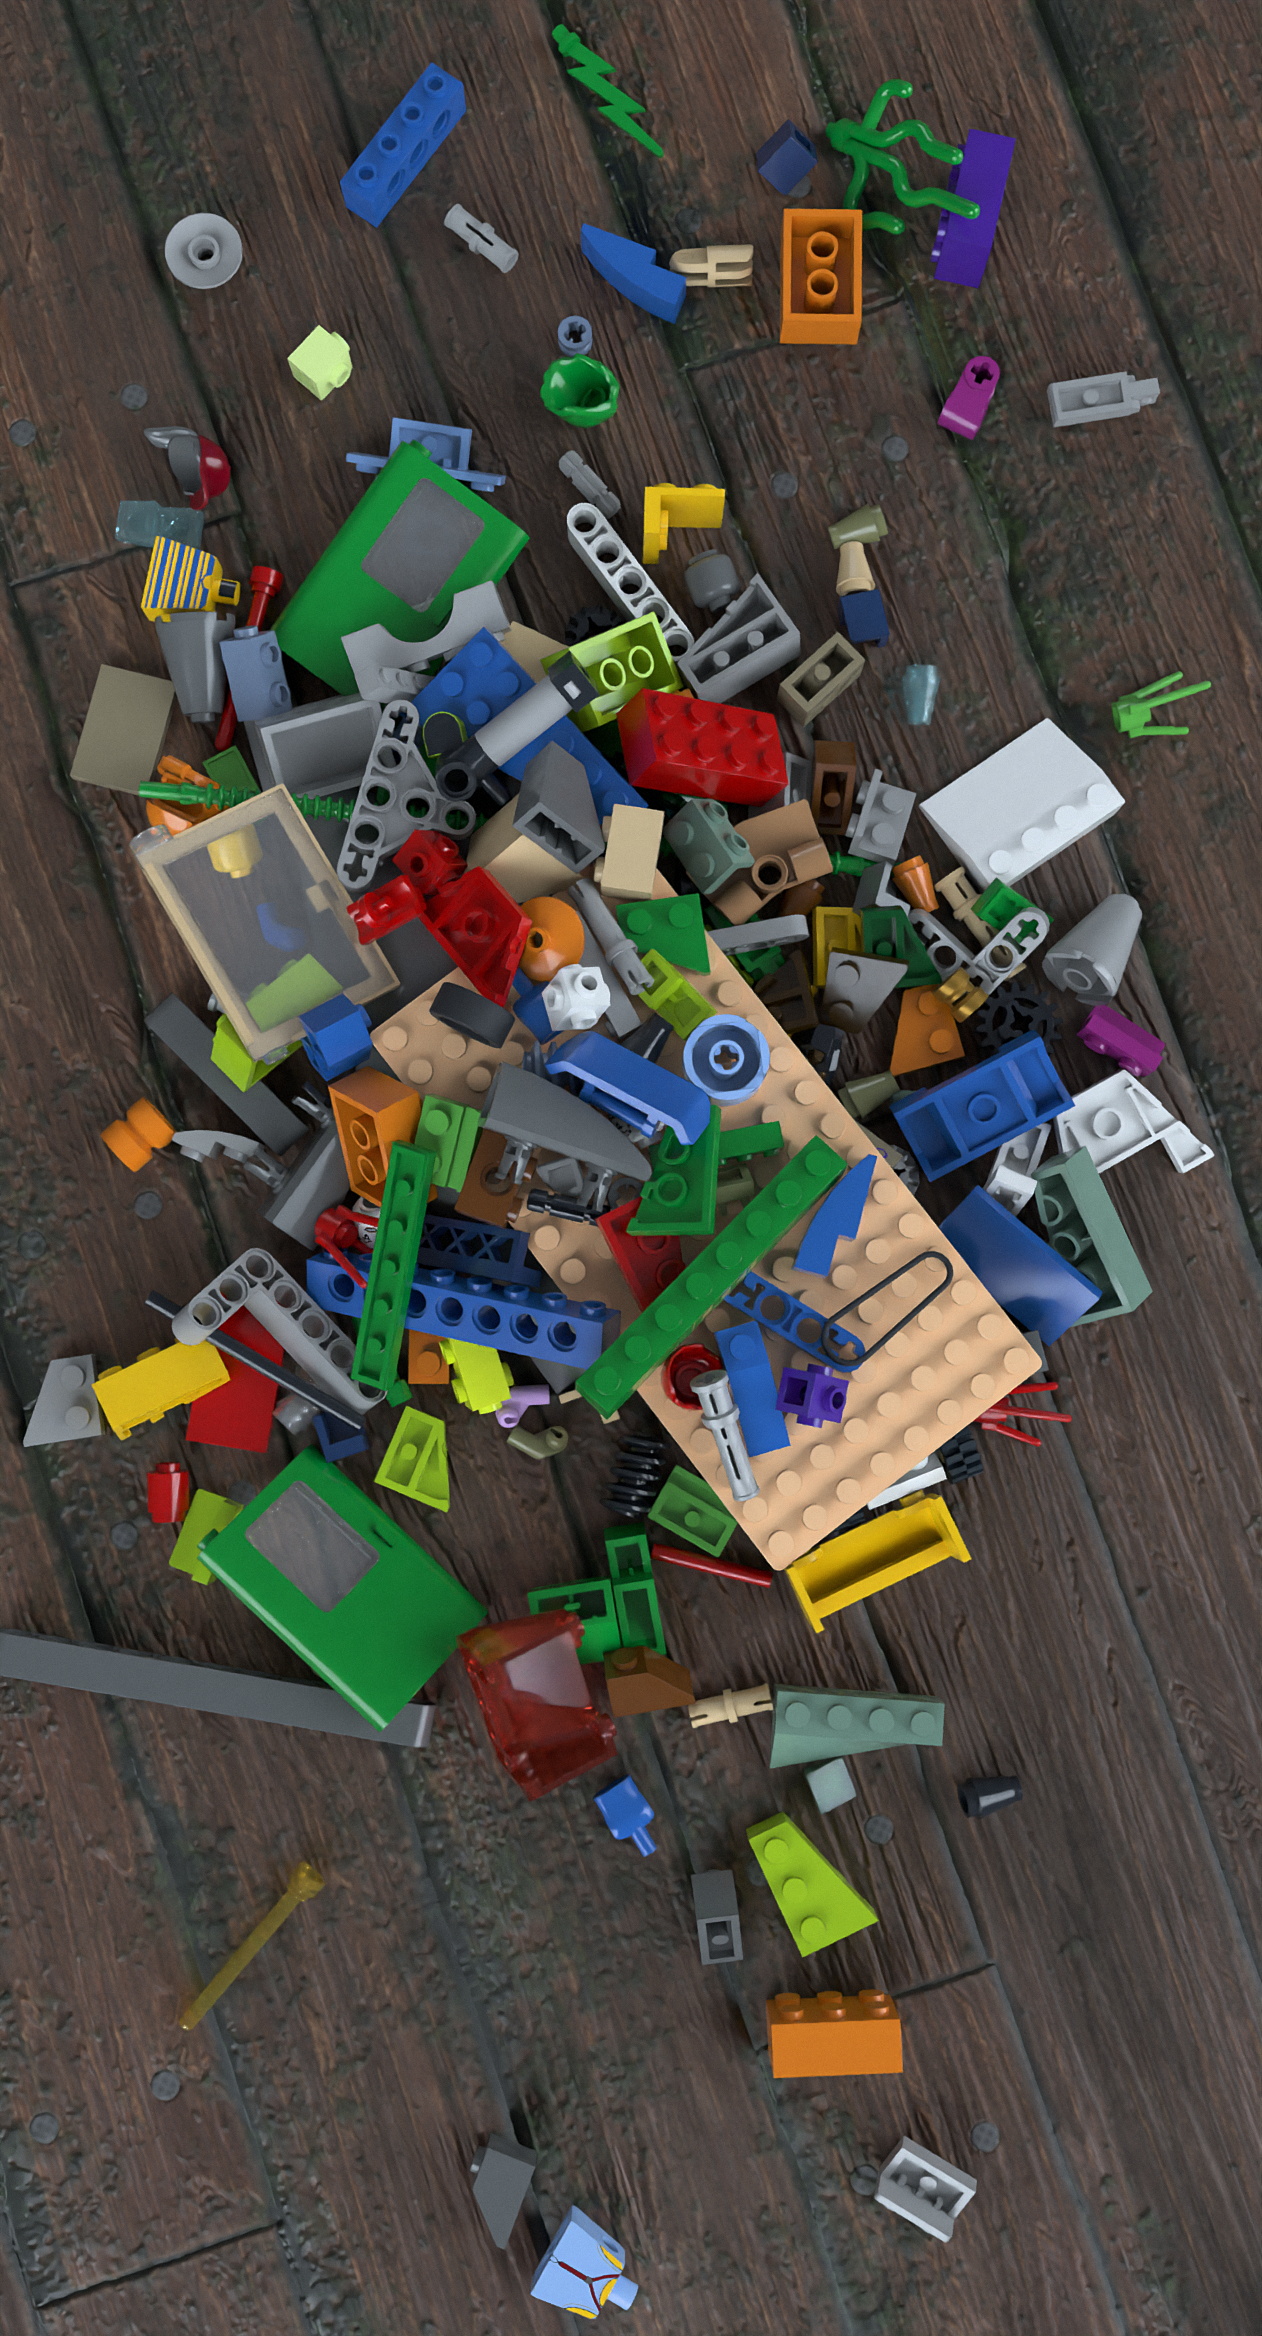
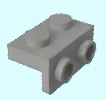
M903 2136L879 2167L874 2197L886 2208L913 2222L925 2232L934 2235L944 2242H948L953 2234L954 2219L976 2193L977 2180L906 2136Z

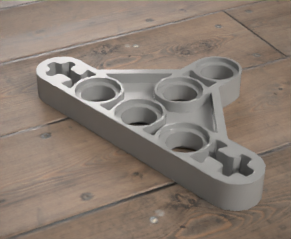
M406 700L392 701L383 711L338 860V879L344 888L352 893L363 892L370 887L379 861L398 852L415 829L438 831L449 839L461 840L467 838L475 827L476 814L474 808L468 802L447 800L438 791L434 777L414 744L419 726L418 710L412 703ZM403 712L407 714V721L411 724L404 723L399 741L396 738H392L395 720L390 717L397 718L399 713ZM387 748L396 750L401 756L400 764L394 768L382 766L378 761V755L382 750ZM375 786H381L389 792L390 799L385 805L374 806L367 800L366 794L368 790ZM421 798L425 800L430 808L428 814L421 818L410 816L406 810V805L411 799ZM452 810H461L468 816L469 823L463 829H452L446 823V815ZM364 824L374 826L378 830L379 837L372 844L360 843L355 837V831L359 826ZM350 848L360 854H365L362 860V872L367 875L366 877L359 876L356 882L350 881L349 873L344 871L345 868L352 869L355 864L356 852H349ZM366 855H373V858L370 859Z

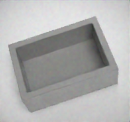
M359 692L254 721L272 786L275 787L283 783L290 796L295 792L298 798H302L306 793L309 799H314L316 795L321 797L360 786L382 717L380 703L362 699ZM392 749L382 750L378 755L379 763L386 768L396 767Z

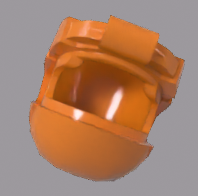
M171 755L163 756L157 767L158 772L163 775L162 783L181 785L182 782H187L192 785H199V787H207L211 783L215 789H219L221 785L192 770L189 764ZM155 798L153 800L147 799L146 812L150 824L157 834L170 841L174 835L230 808L229 806H224L222 810H219L218 805L212 804L211 808L207 809L206 804L202 803L182 805L180 801Z

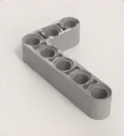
M251 1248L247 1250L173 1318L172 1330L176 1338L183 1344L197 1345L203 1342L244 1305L326 1394L361 1415L382 1401L387 1395V1391L351 1379L356 1346L284 1268L263 1249ZM220 1292H222L224 1295H226V1297L228 1298V1300H226V1299L221 1295ZM193 1316H196L201 1321L202 1325L196 1322Z

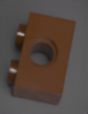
M484 1128L454 1209L458 1213L505 1230L508 1221L516 1222L524 1199L517 1197L521 1185L511 1181L508 1188L502 1192H494L488 1188V1176L493 1171L498 1170L508 1140L504 1139V1135ZM533 1148L521 1180L522 1183L523 1181L531 1182L539 1159L532 1157L534 1153ZM513 1162L511 1168H510L509 1171H508V1173L510 1174L511 1180H512L514 1162Z

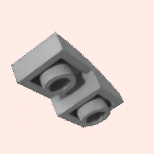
M183 1131L174 1133L172 1141L182 1145L181 1154L199 1162H202L205 1156L217 1160L222 1146L226 1147L223 1152L224 1155L242 1163H246L248 1157L259 1161L260 1159L253 1152L258 1147L262 1148L263 1151L265 1149L264 1145L254 1140L219 1131Z

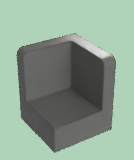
M883 861L863 869L852 910L853 913L860 916V908L901 905L908 917L910 905L895 898L898 887L893 880L889 879L892 864Z

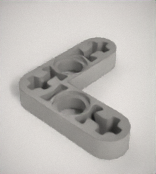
M1035 907L1024 908L975 956L926 910L913 909L908 913L910 922L914 924L919 920L923 922L925 926L922 932L927 938L931 939L935 933L940 937L932 943L927 953L942 977V981L947 979L965 961L969 965L964 970L970 975V978H975L979 975L983 979L980 986L988 995L1043 941L1050 926L1045 912ZM1024 919L1030 922L1032 919H1035L1039 923L1036 928L1039 934L1028 933L1019 945L1014 938L1024 926L1021 920ZM1010 932L1012 937L1006 935V933ZM917 934L923 945H925L928 940L922 934ZM998 945L1007 946L1013 953V961L1008 965L995 963L991 956L992 948ZM939 946H949L955 951L956 962L954 964L945 966L937 961L935 951ZM966 990V991L960 996V998H962L968 991Z

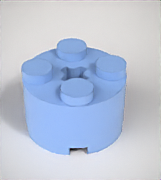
M731 1014L710 1017L694 1029L685 1044L682 1058L684 1078L686 1081L703 1089L712 1105L733 1106L740 1104L752 1097L760 1088L769 1067V1047L764 1035L746 1019ZM727 1052L729 1059H736L729 1070H724L722 1064L715 1063V1061L719 1060L720 1053Z

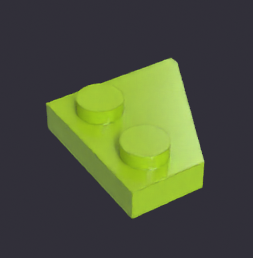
M406 1406L374 1482L444 1512H448L450 1494L445 1421Z

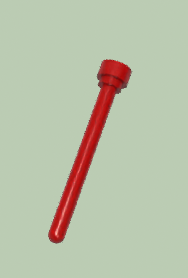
M254 566L252 569L249 584L252 586L251 592L254 594L246 626L257 625L258 632L262 629L269 599H274L275 593H279L284 576L278 571L263 566ZM230 688L215 741V747L220 752L231 747L238 720Z

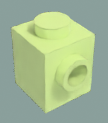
M320 325L287 358L293 377L321 401L334 387H341L347 381L353 368L348 352L350 347L346 341L336 332H332L330 335Z

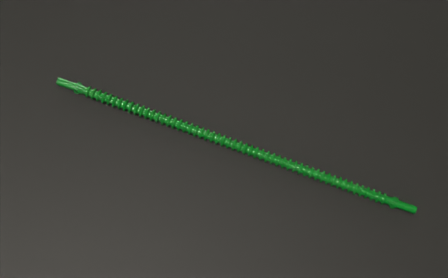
M141 780L139 784V797L180 801L182 805L202 803L206 804L207 809H210L212 804L218 805L219 810H222L224 806L232 808L261 794L259 788L255 790V793H251L248 787H245L243 791H237L236 786H232L231 790H226L222 784L219 786V789H215L211 783L207 787H199V785H192L187 782H182L180 785ZM295 792L291 794L304 819L307 815H313L314 820H318L319 816H324L327 822L330 821L331 817H335L338 823H341L343 818L348 819L350 823L356 804L355 799H351L350 803H345L342 797L339 798L338 802H334L331 796H328L326 800H320L319 795H316L314 799H309L306 793L302 798H298ZM375 801L374 806H379V802ZM410 805L409 809H406L409 815L414 818H421L428 814L425 806H422L419 811L415 810L414 805ZM457 810L456 814H450L449 812L445 817L447 825L455 830L463 829L469 823L468 816L462 815L460 810ZM483 812L480 813L479 817H476L475 827L472 832H476L491 818H486ZM665 836L661 837L659 852H662L663 857H667L668 853H673L674 858L677 859L678 856ZM604 841L605 850H607V843H608V842H606V841ZM839 851L829 855L833 875H837L839 871L861 877L863 869L878 864V862L856 855L840 856ZM895 862L894 867L902 864V862ZM891 869L890 877H895Z

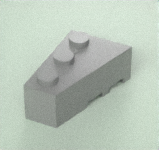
M757 573L750 581V586L737 601L733 600L728 605L723 617L712 629L709 627L677 663L678 673L684 686L682 689L689 688L695 699L722 703L801 655L800 632Z

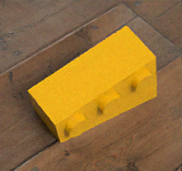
M175 1338L176 1344L162 1351L159 1347L152 1348L137 1356V1363L122 1369L121 1365L115 1366L98 1375L99 1381L91 1385L113 1431L121 1441L132 1435L130 1428L150 1419L151 1423H155L165 1417L163 1412L181 1403L187 1405L230 1381L229 1374L214 1345L204 1340L197 1345L190 1346L183 1344Z

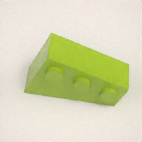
M783 1811L746 1829L751 1847L802 1957L879 1921L871 1905L857 1893L843 1875L830 1864Z

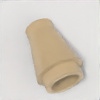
M857 541L844 543L840 547L836 592L840 597L874 590L875 583L864 554L863 544Z

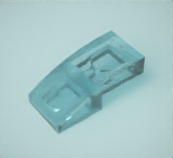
M120 501L115 539L120 542L153 548L156 536H162L200 550L205 514L201 510L197 511L191 508L161 507L156 501Z

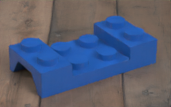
M1034 1029L997 1048L999 1053L928 1091L923 1087L889 1105L930 1182L1076 1106L1061 1082L1046 1052L1044 1042Z

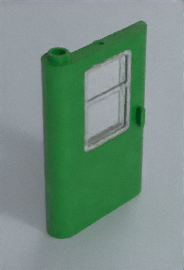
M414 439L409 444L404 441L400 442L270 628V630H275L278 646L283 652L344 697L359 693L360 691L341 637L378 623L384 626L393 637L404 642L418 643L435 637L445 628L450 620L454 594L491 580L497 585L530 539L515 523L429 459L432 453ZM444 656L430 661L431 668L419 674L432 676L444 660ZM379 702L383 714L388 704ZM400 713L397 718L390 717L395 720V728L403 717Z
M313 1444L307 1446L220 1533L215 1528L212 1529L197 1545V1548L202 1551L197 1559L379 1733L392 1721L489 1612L483 1604L332 1462L327 1463L325 1455ZM377 1534H379L390 1546H388Z

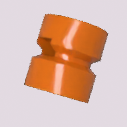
M144 1096L126 1112L127 1121L116 1119L100 1133L108 1147L133 1172H137L153 1158L152 1147L158 1149L166 1147L172 1141L174 1133H177L170 1122Z

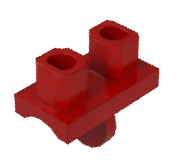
M400 875L373 892L364 894L359 900L347 906L346 909L357 926L360 944L369 945L422 915L423 911L427 909V904L420 888L417 886L413 887L409 876Z

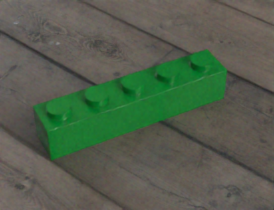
M775 1121L720 1132L718 1167L727 1165V1160L737 1159V1162L741 1163L753 1160V1155L763 1154L764 1158L779 1155V1150L784 1148L780 1122ZM660 1144L648 1146L652 1172L659 1158L657 1151Z

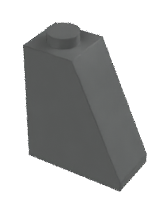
M551 741L525 766L512 826L574 873L578 874L604 852L605 844L584 765L554 741Z

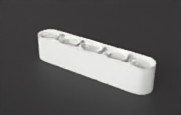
M579 503L573 506L567 515L569 542L626 620L629 622L654 611L655 614L663 618L659 625L668 647L680 645L688 652L694 645L692 634L599 509L589 503ZM586 522L594 526L589 532H580L575 528L578 524ZM604 553H611L617 559L612 563H603L598 557ZM633 583L640 590L635 594H626L621 588L623 585ZM684 655L676 656V657H675V656H672L673 661H674V663H675V666H676V668H677V671H678L677 663L680 661V659H681Z

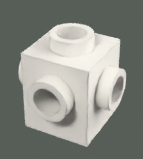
M579 964L565 966L557 972L556 976L542 992L552 1031L590 1029L611 1005L609 988L603 981L599 967L582 968Z

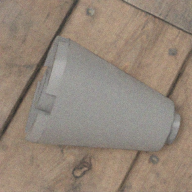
M1111 894L1047 951L1042 962V968L1047 978L1062 992L1067 987L1077 992L1078 995L1075 999L1082 1003L1094 1006L1107 1005L1118 991L1142 919V911L1139 908L1138 902L1127 894Z

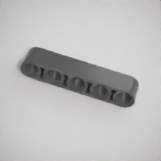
M173 992L144 1019V1022L279 1157L309 1130L261 1080L245 1093L240 1090L210 1059L215 1034Z

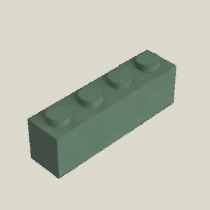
M1083 1146L1052 1156L1031 1173V1178L1037 1181L1034 1192L1041 1223L1047 1227L1049 1237L1047 1244L1103 1291L1100 1299L1070 1327L1134 1311L1153 1291L1087 1147Z
M774 1684V1710L772 1714L769 1769L906 1744L942 1746L945 1703L938 1696Z

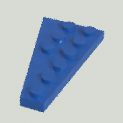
M483 627L410 703L418 710L419 725L421 727H424L426 720L434 713L447 712L458 716L462 720L467 737L469 738L536 685L537 682L496 637ZM400 713L401 716L407 718L406 713ZM567 715L563 716L498 768L522 781L526 764L551 741H554L584 765L599 824H603L604 816L612 817L614 804L647 808L649 806Z

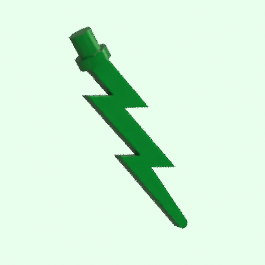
M563 24L558 25L552 32V37L559 44L558 50L564 57L570 56L583 65V67L569 69L567 73L611 104L609 106L597 107L600 113L655 156L662 158L664 156L663 149L628 116L630 114L646 112L645 108L600 76L617 72L616 69L583 46L581 39L575 32L570 33Z

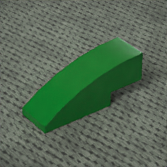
M644 1522L604 1528L623 1647L630 1648L644 1645L664 1655L666 1654Z

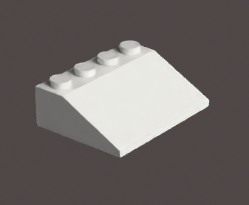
M1046 718L921 803L919 808L959 864L966 870L974 885L983 894L996 877L1008 886H1011L1115 815L1125 803V800L1103 770L1049 718Z

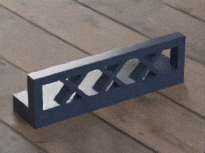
M425 1214L423 1223L425 1236L420 1240L416 1263L539 1288L542 1271L523 1267L530 1233L506 1228L504 1230L495 1226ZM450 1229L455 1241L443 1250L439 1237ZM479 1234L484 1247L473 1256L468 1243ZM509 1238L514 1239L509 1263H504L498 1248Z

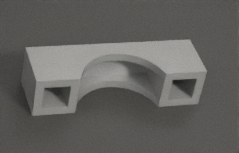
M491 580L454 594L450 620L438 635L427 641L410 643L398 640L379 623L343 636L341 640L355 675L372 663L421 673L431 668L429 662L444 656L446 662L451 661L483 627L488 629L500 643L506 640L504 633L512 631L496 585Z

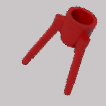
M339 1205L337 1210L329 1208L320 1215L315 1224L314 1231L315 1235H317L315 1242L325 1247L361 1288H366L367 1281L338 1248L352 1246L362 1254L373 1253L371 1248L356 1239L358 1229L355 1227L354 1221L378 1227L379 1218L351 1211L344 1205Z
M1056 1382L1020 1384L1007 1395L1056 1390L1058 1384ZM1003 1397L972 1422L981 1423V1429L996 1431L1038 1447L1041 1445L1040 1439L1000 1424L998 1421L1006 1422L1007 1416L1013 1415L1069 1423L1072 1417L1069 1414L1009 1406V1398Z

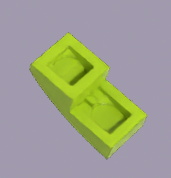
M651 949L641 959L646 970L653 977L654 983L650 987L642 983L645 991L638 994L639 997L649 1008L656 1010L666 1021L675 1027L674 1031L683 1040L687 1041L694 1029L704 1020L713 1017L717 1010L655 949Z

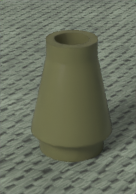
M867 503L839 522L827 527L834 549H838L844 543L857 541L862 544L879 542V537L888 534L879 504L869 506Z
M888 1070L881 1074L846 1082V1087L838 1090V1094L850 1116L854 1119L861 1115L863 1119L893 1094L899 1092L900 1089L891 1071Z

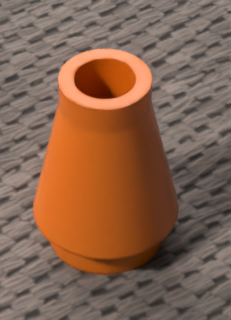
M921 855L892 868L895 876L892 879L913 909H923L931 912L939 908L928 862L924 864Z

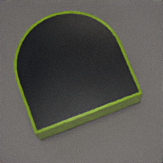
M434 713L426 720L423 727L425 748L428 758L431 759L438 758L441 753L448 749H456L468 739L464 723L458 716L451 713Z

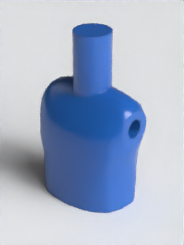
M517 967L512 986L519 993L520 997L513 1004L512 1010L518 1019L532 1032L540 1045H544L564 1031H552L542 992L550 982L544 981L534 986L521 968Z
M629 1774L616 1779L593 1796L615 1839L621 1840L631 1836L643 1857L648 1856L657 1849L656 1844L645 1828L653 1819L654 1812Z

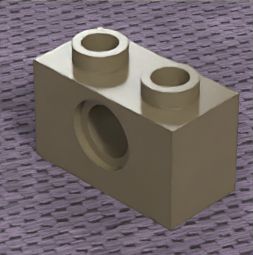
M837 632L780 684L777 701L802 727H805L861 675L865 659Z

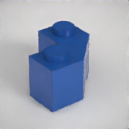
M342 993L299 1016L307 1035L301 1038V1042L310 1063L326 1082L370 1059L373 1043L367 1027L371 1026V1021L360 1003L354 1005Z

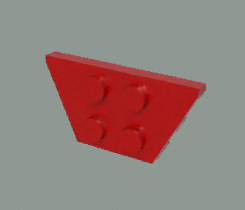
M477 866L463 874L458 881H450L439 887V894L425 901L427 909L418 918L480 994L503 1008L512 986L532 920L489 870Z

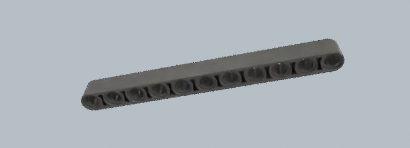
M0 1628V1676L411 1747H428L430 1744L436 1703L412 1697L379 1733L325 1682L17 1629Z

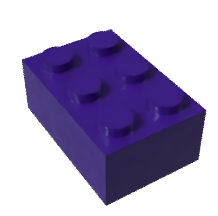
M969 129L966 144L958 143L957 148L962 150L964 157L960 164L952 165L946 190L977 203L980 207V214L975 219H968L942 208L937 236L930 262L937 263L934 279L979 288L993 243L1016 138Z

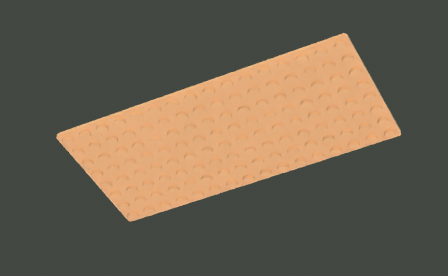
M596 864L590 867L588 878L593 881L594 887L618 923L616 905L641 901L602 896L601 882L594 881ZM656 868L651 900L678 896ZM569 889L554 894L552 897L566 902L575 912L579 911L605 957L606 952L574 900L569 896ZM704 929L711 974L709 976L698 975L696 971L674 964L672 966L717 1010L714 1016L721 1014L737 1015L759 1029L767 1041L770 1052L769 1067L758 1091L740 1104L718 1106L721 1109L720 1132L779 1121L784 1142V1148L779 1150V1155L764 1158L763 1154L753 1155V1160L738 1163L737 1159L727 1160V1165L718 1167V1169L746 1163L753 1179L755 1195L757 1196L815 1135L848 1163L843 1176L753 1268L752 1272L829 1319L924 1252L936 1251L942 1253L953 1266V1278L948 1287L867 1361L863 1362L857 1370L841 1373L833 1369L832 1377L849 1381L846 1394L847 1400L843 1409L841 1423L823 1420L822 1428L798 1424L796 1423L798 1414L782 1411L791 1446L750 1458L748 1455L756 1484L760 1489L759 1494L752 1499L746 1501H735L733 1499V1492L721 1461L712 1429H708L703 1425L701 1419L703 1410L688 1411L671 1402L665 1395L661 1386L660 1375L664 1362L637 1389L772 1568L783 1570L1039 1370L1042 1360ZM537 932L535 941L537 946L541 947L543 937ZM638 955V957L640 958V960L645 956V955H641V956ZM610 965L642 1024L648 1021L654 1012L660 1015L656 1010L649 1008L638 994L631 995L615 966L612 967ZM457 967L373 1030L370 1038L375 1048L401 1082L418 1091L423 1104L425 1095L433 1093L468 1104L470 1107L480 1110L483 1107L500 1062H506L522 1069L524 1051L529 1052L534 1041L537 1039L512 1010L513 1004L520 997L513 986H511L503 1008L515 1017V1022L500 1049L478 1042L433 1017L429 1009L444 982L460 985L481 995L462 970ZM527 976V978L531 981V983L534 986L544 982L531 979ZM603 1013L598 1022L590 1029L564 1030L554 1039L540 1046L542 1053H547L551 1042H556L559 1048L574 1036L587 1031L596 1032L619 1045L628 1037L621 1041L618 1040L616 1035L611 1037L604 1024L608 1020ZM674 1029L670 1033L656 1065L685 1079L682 1070V1058L687 1041L683 1040ZM727 1052L720 1053L719 1060L715 1061V1063L722 1064L724 1070H729L736 1059H729ZM566 1085L564 1090L571 1093L569 1085ZM592 1104L589 1105L602 1116H604L607 1120H609L607 1112L595 1107ZM667 1126L660 1130L662 1136H664ZM662 1139L650 1145L660 1144ZM637 1142L633 1143L651 1166L648 1146L640 1149ZM537 1146L532 1157L539 1159L538 1166L566 1156ZM868 1154L877 1156L856 1239L852 1242L837 1239L830 1270L825 1278L791 1270L799 1244L813 1216L827 1195ZM578 1160L585 1180L589 1167L585 1166L586 1162ZM536 1169L531 1182L523 1181L517 1197L524 1199L516 1222H508L514 1230L530 1233L527 1247L562 1293L567 1296L568 1300L578 1302L600 1301L606 1304V1308L620 1310L621 1335L642 1313L599 1227L589 1225V1221L583 1220V1223L550 1216V1212L544 1211L542 1214L528 1210L527 1200L531 1189L537 1188L549 1191L548 1194L553 1196L554 1193H557L543 1182ZM498 1170L493 1171L487 1179L488 1188L494 1192L506 1190L510 1185V1174L507 1173L505 1179L494 1177ZM619 1173L618 1176H613L609 1189L615 1181L628 1176ZM637 1180V1181H639V1182L643 1185V1187H644V1184H645L646 1181ZM625 1186L619 1187L616 1190L619 1194L616 1203L621 1206L633 1200L637 1193L636 1190L630 1186L628 1190H625ZM595 1191L588 1202L590 1205H593ZM607 1196L604 1205H608ZM756 1196L749 1197L750 1202H751ZM739 1199L727 1202V1216L720 1214L716 1204L714 1235H679L682 1259L686 1268L743 1210ZM934 1257L922 1260L834 1323L857 1336L863 1342L865 1352H867L944 1282L947 1276V1269L944 1263ZM744 1278L729 1295L734 1297L738 1292L743 1293L750 1298L744 1303V1306L752 1310L755 1298L764 1288L756 1284L755 1291L752 1292L743 1285ZM768 1296L762 1300L760 1311L766 1319L777 1320L783 1316L785 1307L779 1297ZM723 1300L678 1347L693 1343H703L706 1348L720 1357L713 1333L755 1320ZM805 1318L798 1323L797 1335L803 1342L813 1343L819 1339L821 1327L816 1320ZM758 1323L777 1394L784 1367L807 1371L808 1363L829 1367ZM830 1329L827 1337L828 1346L839 1354V1358L855 1360L857 1356L852 1353L854 1345L850 1342L845 1346H839L831 1340L837 1333ZM820 1346L817 1351L825 1355V1351ZM726 1383L727 1388H728V1391H729V1394H730L731 1401H732V1403H733V1400H732V1397H731V1393H730V1390H729L728 1383ZM737 1420L736 1423H737V1426H738V1429H739V1432H740V1435H741V1438H742L744 1447H745L746 1452H747V1448H746V1445H745V1442H744V1438H743V1435H742V1431H741V1428H740V1424H739V1421Z

